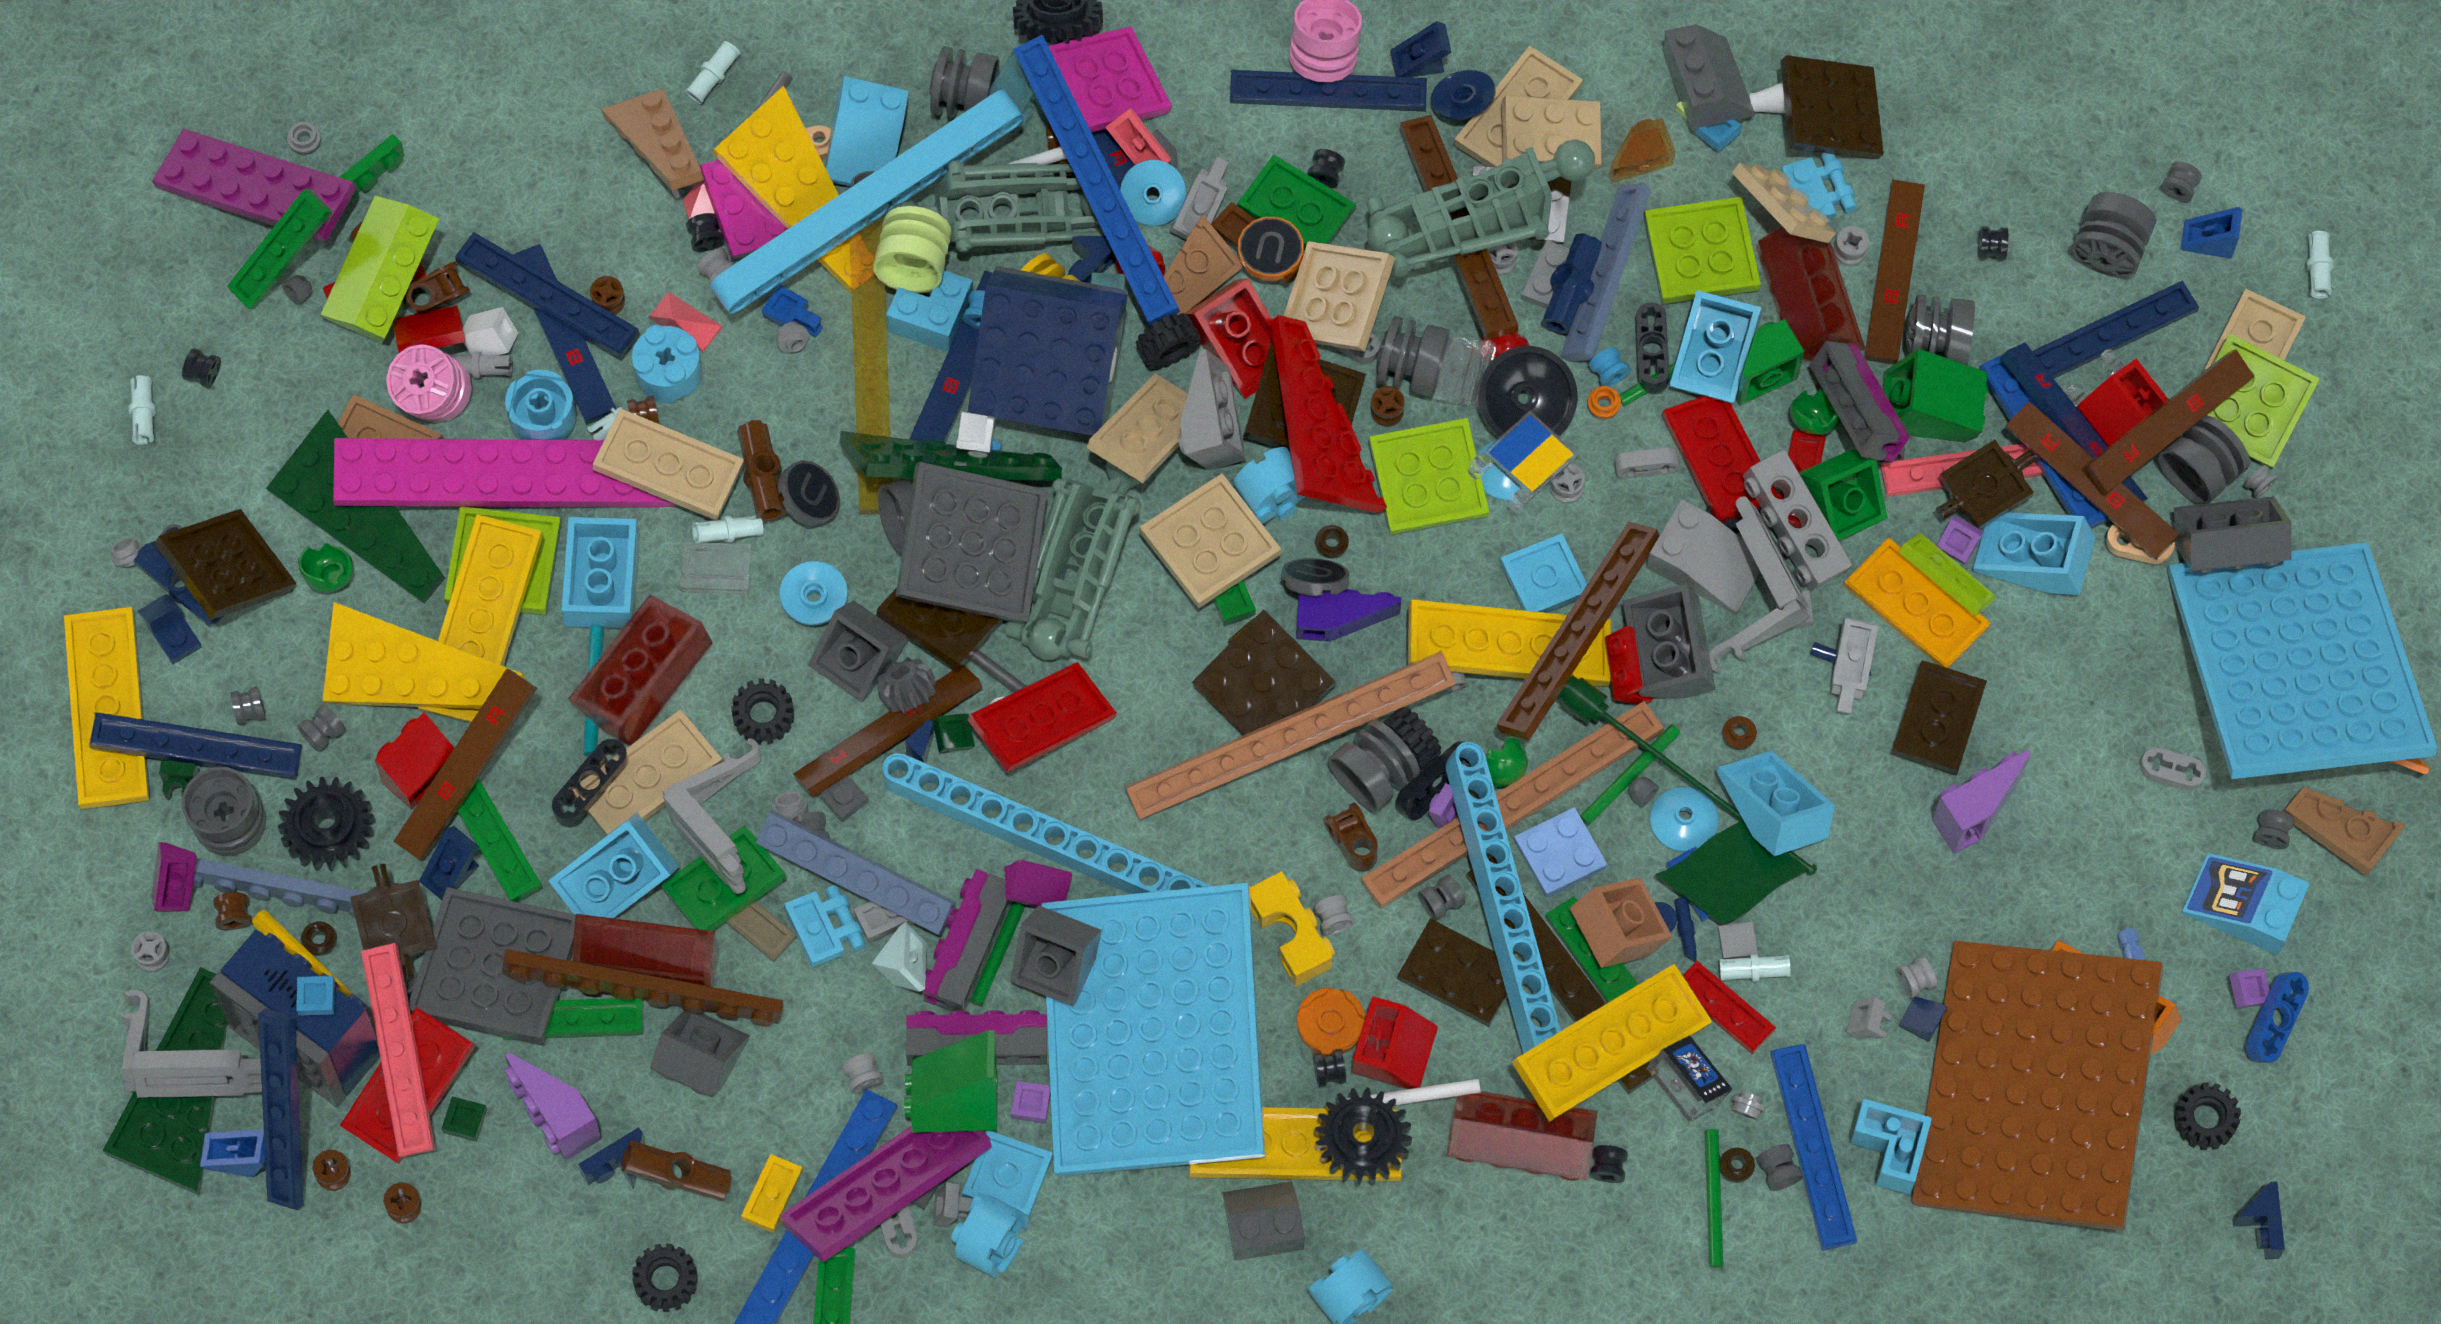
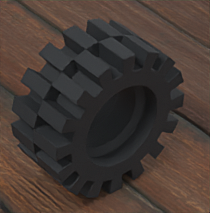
M1175 313L1170 318L1165 316L1162 318V321L1153 322L1152 327H1146L1143 330L1144 333L1139 334L1138 340H1136L1137 348L1147 366L1152 370L1154 368L1160 370L1163 366L1167 368L1171 363L1176 364L1180 362L1181 358L1186 359L1190 356L1189 352H1194L1197 349L1196 346H1199L1201 343L1199 333L1187 314L1185 315V313H1180L1179 315Z
M764 678L758 679L759 684L754 685L753 680L747 682L748 688L745 689L741 686L738 689V696L734 695L732 700L733 706H731L734 726H736L740 736L743 734L747 741L748 738L754 739L758 745H762V741L767 740L769 745L773 744L774 738L777 737L780 741L784 738L783 733H789L791 730V723H794V707L790 693H786V688L782 684L777 687L775 680L770 679L769 684H766ZM761 701L770 702L776 708L774 718L765 723L756 722L750 716L752 706Z
M1401 707L1383 721L1411 750L1417 760L1420 771L1441 754V746L1438 744L1437 737L1432 735L1434 733L1432 729L1427 728L1426 722L1423 719L1420 720L1418 714L1412 713L1410 708Z
M2204 1082L2200 1087L2197 1084L2192 1086L2189 1091L2186 1090L2176 1107L2177 1109L2174 1113V1120L2177 1121L2175 1124L2176 1131L2180 1130L2182 1132L2180 1135L2183 1141L2186 1138L2190 1140L2189 1146L2193 1148L2197 1144L2201 1146L2200 1150L2206 1151L2208 1147H2212V1150H2215L2221 1144L2223 1146L2226 1145L2240 1124L2241 1108H2236L2237 1098L2231 1099L2229 1097L2231 1091L2227 1088L2224 1092L2219 1090L2221 1086L2215 1083L2213 1087H2209V1082ZM2202 1105L2214 1107L2220 1114V1124L2214 1128L2200 1126L2194 1117L2195 1109Z
M669 1243L666 1244V1247L661 1248V1244L654 1245V1250L650 1251L647 1248L643 1251L644 1256L642 1258L638 1256L636 1259V1267L632 1269V1281L635 1292L645 1306H651V1310L658 1311L659 1308L663 1309V1313L670 1312L669 1308L674 1307L675 1310H679L682 1303L688 1304L691 1301L690 1296L692 1294L695 1295L697 1290L698 1276L695 1264L689 1253L685 1254L683 1248L678 1246L675 1249L673 1244ZM670 1266L678 1272L679 1279L673 1288L659 1290L652 1284V1274L659 1267Z

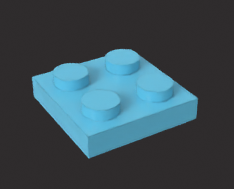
M1563 534L1518 550L1500 559V564L1524 611L1547 613L1577 601L1587 586L1586 580Z
M987 1130L986 1134L990 1137L992 1147L975 1159L963 1189L962 1197L974 1199L978 1193L984 1196L991 1195L1024 1212L1030 1218L1052 1162L1053 1153Z

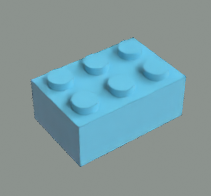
M568 517L562 597V615L565 627H591L598 625L603 628L633 629L640 538L637 519Z

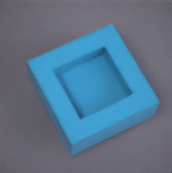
M1733 119L1722 124L1699 127L1695 129V134L1719 152L1741 134L1742 125Z
M297 977L296 1011L298 1016L334 1014V977Z

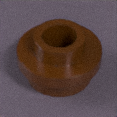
M1735 716L1728 719L1722 730L1725 743L1731 748L1738 750L1750 747L1757 735L1755 724L1743 716ZM1738 727L1743 728L1746 734L1739 736L1735 734L1734 729Z

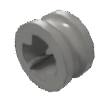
M2264 465L2247 480L2245 487L2253 489V495L2259 498L2275 484L2278 476L2276 474H2269V467Z

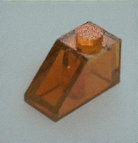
M1663 118L1656 120L1645 119L1631 127L1611 164L1609 176L1611 184L1673 166L1676 151Z

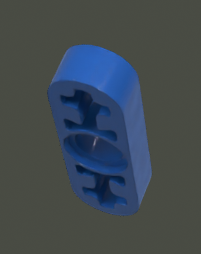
M2285 972L2275 978L2246 1043L2248 1056L2254 1062H2274L2280 1057L2309 992L2308 981L2302 973ZM2276 1008L2282 1013L2280 1026H2277L2273 1020V1013Z

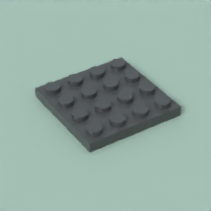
M918 462L915 465L896 597L1023 624L1027 623L1030 615L1048 490Z
M447 887L432 930L436 949L425 951L409 1000L410 1014H412L417 1006L442 1023L543 1044L561 988L549 987L543 981L534 979L516 981L509 978L507 974H502L505 951L509 949L570 960L580 929L581 916Z

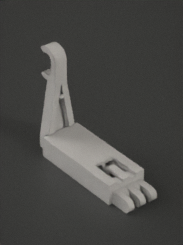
M1740 497L1736 501V506L1743 519L1735 524L1779 608L1777 607L1737 635L1711 649L1709 652L1711 667L1719 675L1722 668L1718 666L1717 662L1721 656L1734 650L1739 659L1745 660L1746 654L1744 650L1810 618L1806 611L1810 607L1758 509L1746 497Z
M750 738L747 741L749 753L739 759H732L730 754L724 753V762L677 782L662 791L672 825L716 875L737 894L744 892L746 885L742 875L744 873L743 867L739 863L741 861L736 853L738 852L736 845L705 812L700 804L735 777L759 763L761 753L758 743Z
M139 990L125 992L126 1002L129 1005H140L136 1013L126 1012L122 1015L123 1025L129 1027L122 1065L126 1091H136L137 1098L244 1096V1093L262 1092L260 1059H241L240 1049L145 1051L149 1015L147 995Z

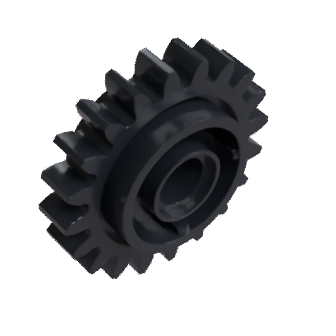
M1017 0L1016 6L1013 7L1014 29H1018L1019 35L1027 34L1028 40L1043 35L1045 41L1052 43V45L1062 42L1069 44L1071 39L1082 41L1083 35L1093 36V30H1100V24L1103 23L1102 2L1097 0Z
M320 777L318 787H314L312 782L307 780L306 792L294 788L297 800L285 798L284 802L289 811H279L280 819L284 821V823L278 825L280 834H284L281 838L284 847L290 846L288 852L291 858L300 855L299 860L302 866H305L312 860L314 869L318 871L322 862H326L329 871H333L334 862L338 860L345 868L347 867L346 856L350 855L358 860L359 855L356 848L368 849L369 845L364 837L374 836L373 828L369 826L375 823L374 815L368 813L372 810L370 801H363L365 796L361 789L353 793L354 787L350 781L341 788L338 777L333 779L330 786L327 785L324 777ZM325 819L335 821L329 828L318 827Z
M1366 1087L1364 1095L1359 1097L1357 1091L1351 1088L1350 1099L1347 1100L1341 1093H1338V1106L1327 1102L1325 1109L1329 1115L1323 1113L1318 1115V1122L1323 1126L1315 1127L1314 1135L1322 1139L1315 1142V1150H1326L1322 1153L1320 1162L1327 1163L1333 1161L1330 1166V1173L1334 1174L1339 1169H1342V1181L1344 1182L1353 1174L1355 1175L1357 1185L1361 1184L1363 1176H1368L1370 1183L1374 1185L1377 1173H1380L1387 1180L1390 1175L1388 1167L1399 1171L1401 1163L1398 1158H1408L1409 1151L1403 1146H1410L1412 1143V1137L1406 1135L1411 1130V1123L1401 1122L1406 1115L1405 1109L1394 1112L1396 1106L1395 1098L1387 1103L1383 1102V1091H1380L1376 1098H1372L1370 1088ZM1363 1130L1369 1132L1373 1138L1367 1142H1360L1354 1137V1134Z

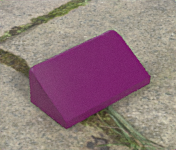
M166 842L158 843L152 887L154 911H189L197 858L196 853Z
M1018 860L1004 867L1006 900L1034 907L1042 906V903L1066 900L1072 880V872L1025 860Z

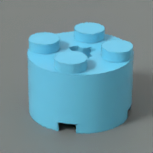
M653 325L647 328L634 345L632 364L635 379L646 396L653 395L654 400L657 402L671 403L695 391L700 383L702 370L698 346L693 336L677 327Z
M532 370L527 372L526 376L518 381L512 382L505 397V406L510 427L518 440H566L575 426L576 409L572 392L561 376L548 370Z
M1286 447L1274 448L1263 453L1266 458L1258 464L1252 460L1240 470L1233 480L1234 489L1262 524L1277 516L1280 520L1290 517L1297 510L1295 505L1302 498H1305V496L1297 495L1291 453Z
M978 1193L971 1202L970 1214L965 1222H960L955 1227L951 1241L956 1243L955 1256L957 1259L996 1278L998 1277L996 1271L1004 1273L1018 1253L1023 1243V1240L1018 1238L1021 1228L1027 1230L1029 1218L1024 1212L991 1195L984 1196Z
M1362 1248L1350 1258L1344 1255L1330 1267L1333 1273L1326 1279L1322 1277L1309 1287L1308 1291L1333 1324H1355L1357 1321L1353 1316L1358 1317L1367 1310L1369 1313L1389 1296L1392 1292L1391 1287H1394V1285L1368 1252Z

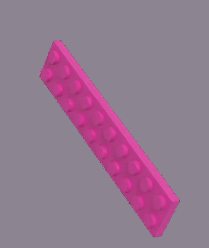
M335 438L334 506L674 507L675 503L592 470L593 462L604 440Z

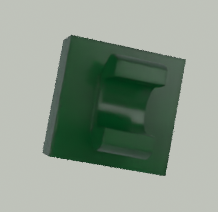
M161 760L159 774L163 782L162 790L165 798L170 799L171 791L175 787H182L181 796L183 795L187 784L199 773L196 764Z

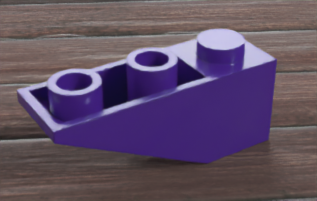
M1346 589L1335 595H1332L1331 591L1323 590L1322 595L1318 596L1299 593L1296 639L1331 642L1400 614L1402 597L1394 596L1388 592H1378L1374 595L1361 594L1359 591Z

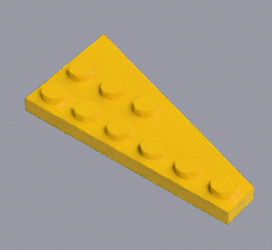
M784 85L714 148L712 152L786 229H789L839 196ZM859 233L851 236L817 259L851 294L874 274L873 261Z
M333 602L322 701L326 704L480 709L507 667ZM512 670L526 680V676L523 673Z

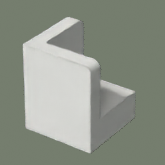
M503 307L470 315L463 327L464 344L471 355L474 352H482V355L509 353L518 334L517 329Z
M962 411L956 448L990 452L995 417Z

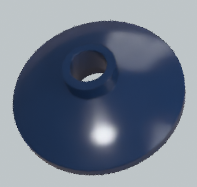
M1463 70L1450 74L1442 79L1432 92L1431 103L1433 109L1441 117L1450 120H1463L1474 117L1486 110L1493 102L1496 94L1495 84L1489 75L1477 70Z

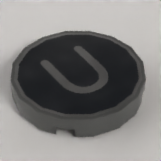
M800 460L792 463L780 475L778 490L779 494L782 492L785 499L782 503L796 520L810 526L815 524L822 525L831 520L838 512L840 505L839 489L833 477L822 466L813 461Z
M1303 558L1286 563L1282 568L1281 580L1282 583L1286 582L1285 586L1291 591L1300 594L1318 596L1322 595L1323 590H1331V594L1335 595L1346 590L1349 585L1350 573L1343 565L1330 560Z

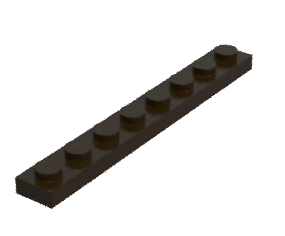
M1494 856L1488 859L1490 862L1497 864ZM1472 869L1467 873L1466 878L1480 895ZM1495 886L1496 891L1500 895L1506 896L1505 891L1501 887ZM1523 893L1549 989L1575 1023L1606 1005V1003ZM1504 918L1505 924L1509 928L1515 929L1514 923ZM1649 1061L1619 1079L1618 1082L1627 1094H1630L1656 1077L1657 1071Z

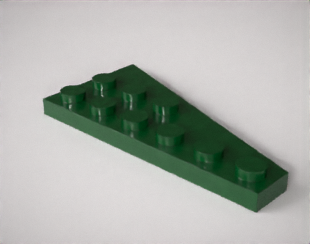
M327 409L266 487L267 491L425 604L445 577L396 506H334L335 438L348 437Z
M841 431L839 444L866 477L914 478L915 465L918 462L1001 480L1055 481L1058 478L1061 479L1062 467L1047 453L1024 454L999 450L983 452L956 448V445L946 444L944 441L935 439L919 441Z
M202 967L199 968L156 1051L223 1050L227 1021L210 984L216 973ZM134 1091L103 1149L104 1154L200 1195L204 1170L200 1167L205 1133H210L215 1096L137 1098V1093Z

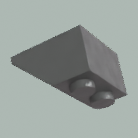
M852 601L834 611L808 665L860 702H863L878 685L877 677L884 674V668L892 667L895 664L908 637L856 601Z
M1039 905L1021 923L1010 982L1074 1006L1096 960L1102 930Z
M683 1011L661 1033L650 1068L660 1072L666 1079L677 1080L691 1087L698 1094L713 1097L727 1081L750 1035L703 1013Z
M1292 1181L1222 1192L1234 1261L1304 1250L1305 1235L1299 1203Z

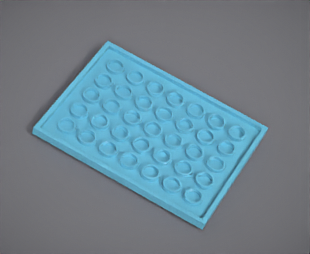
M2368 542L2291 551V560L2281 561L2276 565L2249 564L2242 569L2221 567L2214 568L2211 572L2201 573L2195 570L2191 571L2187 563L2169 565L2168 576L2231 779L2436 756L2437 744Z
M1239 883L1042 903V907L1102 930L1096 960L1076 1004L1071 1006L1046 996L1054 1174L1058 1177L1266 1157L1249 884Z

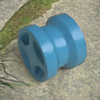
M976 290L969 293V308L964 311L963 321L971 327L980 329L985 291Z
M1616 347L1606 348L1598 353L1589 363L1590 369L1594 373L1599 374V382L1602 386L1612 387L1625 379L1631 372L1630 366L1619 358L1620 352Z

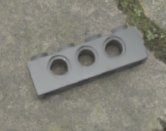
M1785 449L1755 464L1745 472L1743 477L1745 479L1744 486L1746 491L1752 498H1756L1762 508L1761 515L1764 522L1775 530L1779 537L1778 545L1781 551L1786 556H1790L1796 566L1795 574L1801 584L1807 585L1810 592L1844 574L1853 566ZM1771 487L1780 488L1784 493V499L1774 497ZM1788 516L1797 517L1801 522V528L1792 527L1788 521ZM1805 545L1814 546L1817 549L1818 558L1809 556L1806 553Z

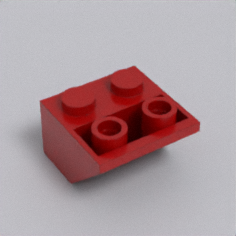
M2136 358L2107 378L2076 407L2106 446L2109 447L2165 403L2168 398Z
M423 712L417 719H410L403 726L401 734L392 743L387 742L378 751L375 763L382 784L412 810L417 806L454 750V747L429 716Z
M1372 996L1353 1058L1352 1073L1406 1089L1420 1088L1438 1026L1406 1005Z

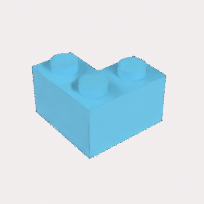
M944 270L942 282L937 288L932 290L930 297L898 287L886 314L888 332L948 352L963 320L964 311L969 307L968 296L973 291V280Z
M1863 1099L1850 1144L1884 1153L1876 1186L1908 1195L1911 1194L1930 1128L1931 1117Z

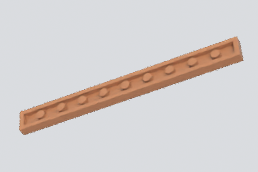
M1439 651L1128 784L1125 787L1140 820L1453 686L1455 681L1442 651Z
M1645 701L1616 718L1617 721L1645 742L1663 733L1664 727ZM1610 723L1606 724L1526 774L1519 781L1496 793L1505 830L1507 831L1640 746ZM1459 817L1361 878L1362 885L1380 910L1469 854ZM1477 821L1478 826L1482 830L1489 831L1484 823Z

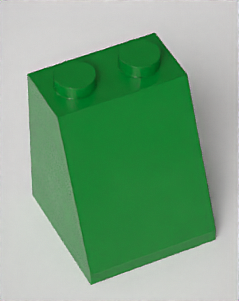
M1917 349L1884 371L1882 389L1900 421L1906 425L1909 436L1965 443L1982 433L1985 426L1984 404L1988 395L1986 371L1921 349Z
M995 1030L985 1031L912 1059V1074H905L906 1095H911V1097H904L905 1118H911L912 1133L997 1130L998 1073Z

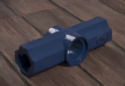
M1585 233L1576 234L1565 263L1559 265L1551 275L1550 283L1555 289L1542 323L1547 329L1560 334L1569 333L1579 305L1587 301L1593 293L1594 282L1590 279L1602 245V242L1596 237L1586 235Z
M155 541L146 543L138 551V555L134 559L135 565L166 590L176 603L182 604L208 627L216 624L224 617L221 616L211 620L186 586L174 587L176 582L181 579L156 547Z

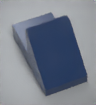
M1436 21L1390 50L1395 77H1418L1444 72L1442 58L1452 53L1446 24Z
M1074 236L1072 238V250L1081 259L1071 266L1068 275L1071 274L1081 282L1092 284L1115 263L1116 256L1106 236Z
M168 594L138 610V614L172 665L202 648L201 643L183 618L179 606Z
M455 826L447 828L419 882L440 900H443L447 887L459 889L477 870L479 864L473 858L479 846Z
M639 1127L578 1164L581 1175L588 1185L595 1181L598 1184L607 1181L614 1175V1170L618 1167L622 1171L621 1162L628 1143L635 1141L645 1144L643 1133ZM622 1172L632 1189H634L637 1176Z
M2277 1181L2270 1182L2238 1216L2233 1225L2234 1227L2261 1226L2257 1228V1245L2259 1249H2264L2265 1260L2279 1259L2285 1250Z

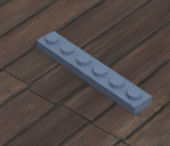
M1644 183L1619 186L1600 239L1602 242L1601 250L1590 276V279L1594 282L1593 293L1587 301L1579 305L1560 355L1568 362L1593 359L1651 191Z
M775 811L769 812L756 841V844L938 935L943 932L956 903Z
M196 858L193 887H200L201 883L213 885L216 890L224 893L239 890L248 892L249 896L259 900H268V897L282 899L283 903L290 906L300 907L302 903L315 905L317 910L325 913H335L336 910L349 912V915L354 918L355 915L350 897L367 893L366 891Z

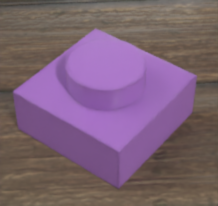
M1955 515L1951 518L1937 547L1966 563L1984 532Z
M1446 783L1441 792L1434 795L1429 806V813L1434 825L1439 829L1455 820L1458 815L1451 787Z
M2265 968L2229 974L2237 1008L2262 1006L2270 991Z
M1016 1081L1011 1118L1046 1123L1051 1096L1050 1086Z

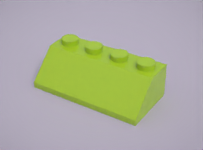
M375 195L320 316L382 344L439 218L409 204Z

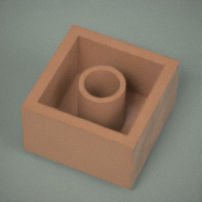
M1641 877L1594 887L1570 907L1601 968L1647 958L1672 938Z

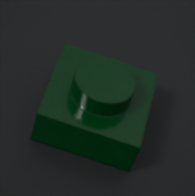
M969 713L937 716L932 720L939 753L970 750L975 746L971 724L968 721Z
M452 1096L441 1128L442 1132L477 1142L487 1111L486 1105Z

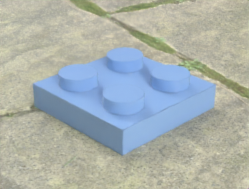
M1575 807L1514 836L1513 841L1546 898L1607 869L1608 864Z

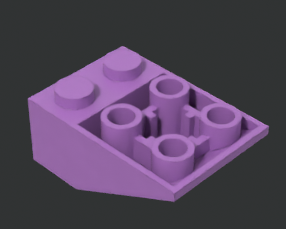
M2029 750L2019 755L2016 752L2010 753L2000 760L1997 767L1991 770L1983 768L1970 777L1969 782L1961 786L1957 783L1953 784L1941 792L1932 822L1953 854L1962 851L1985 837L2020 782L2031 755Z
M511 1053L505 1054L508 1067L504 1069V1072L509 1079L507 1082L517 1098L522 1097L527 1107L525 1110L535 1127L542 1124L540 1128L544 1134L543 1139L553 1155L559 1152L564 1161H567L601 1140L596 1118L577 1089Z

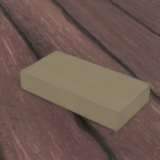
M756 901L725 922L773 962L797 938L792 930Z

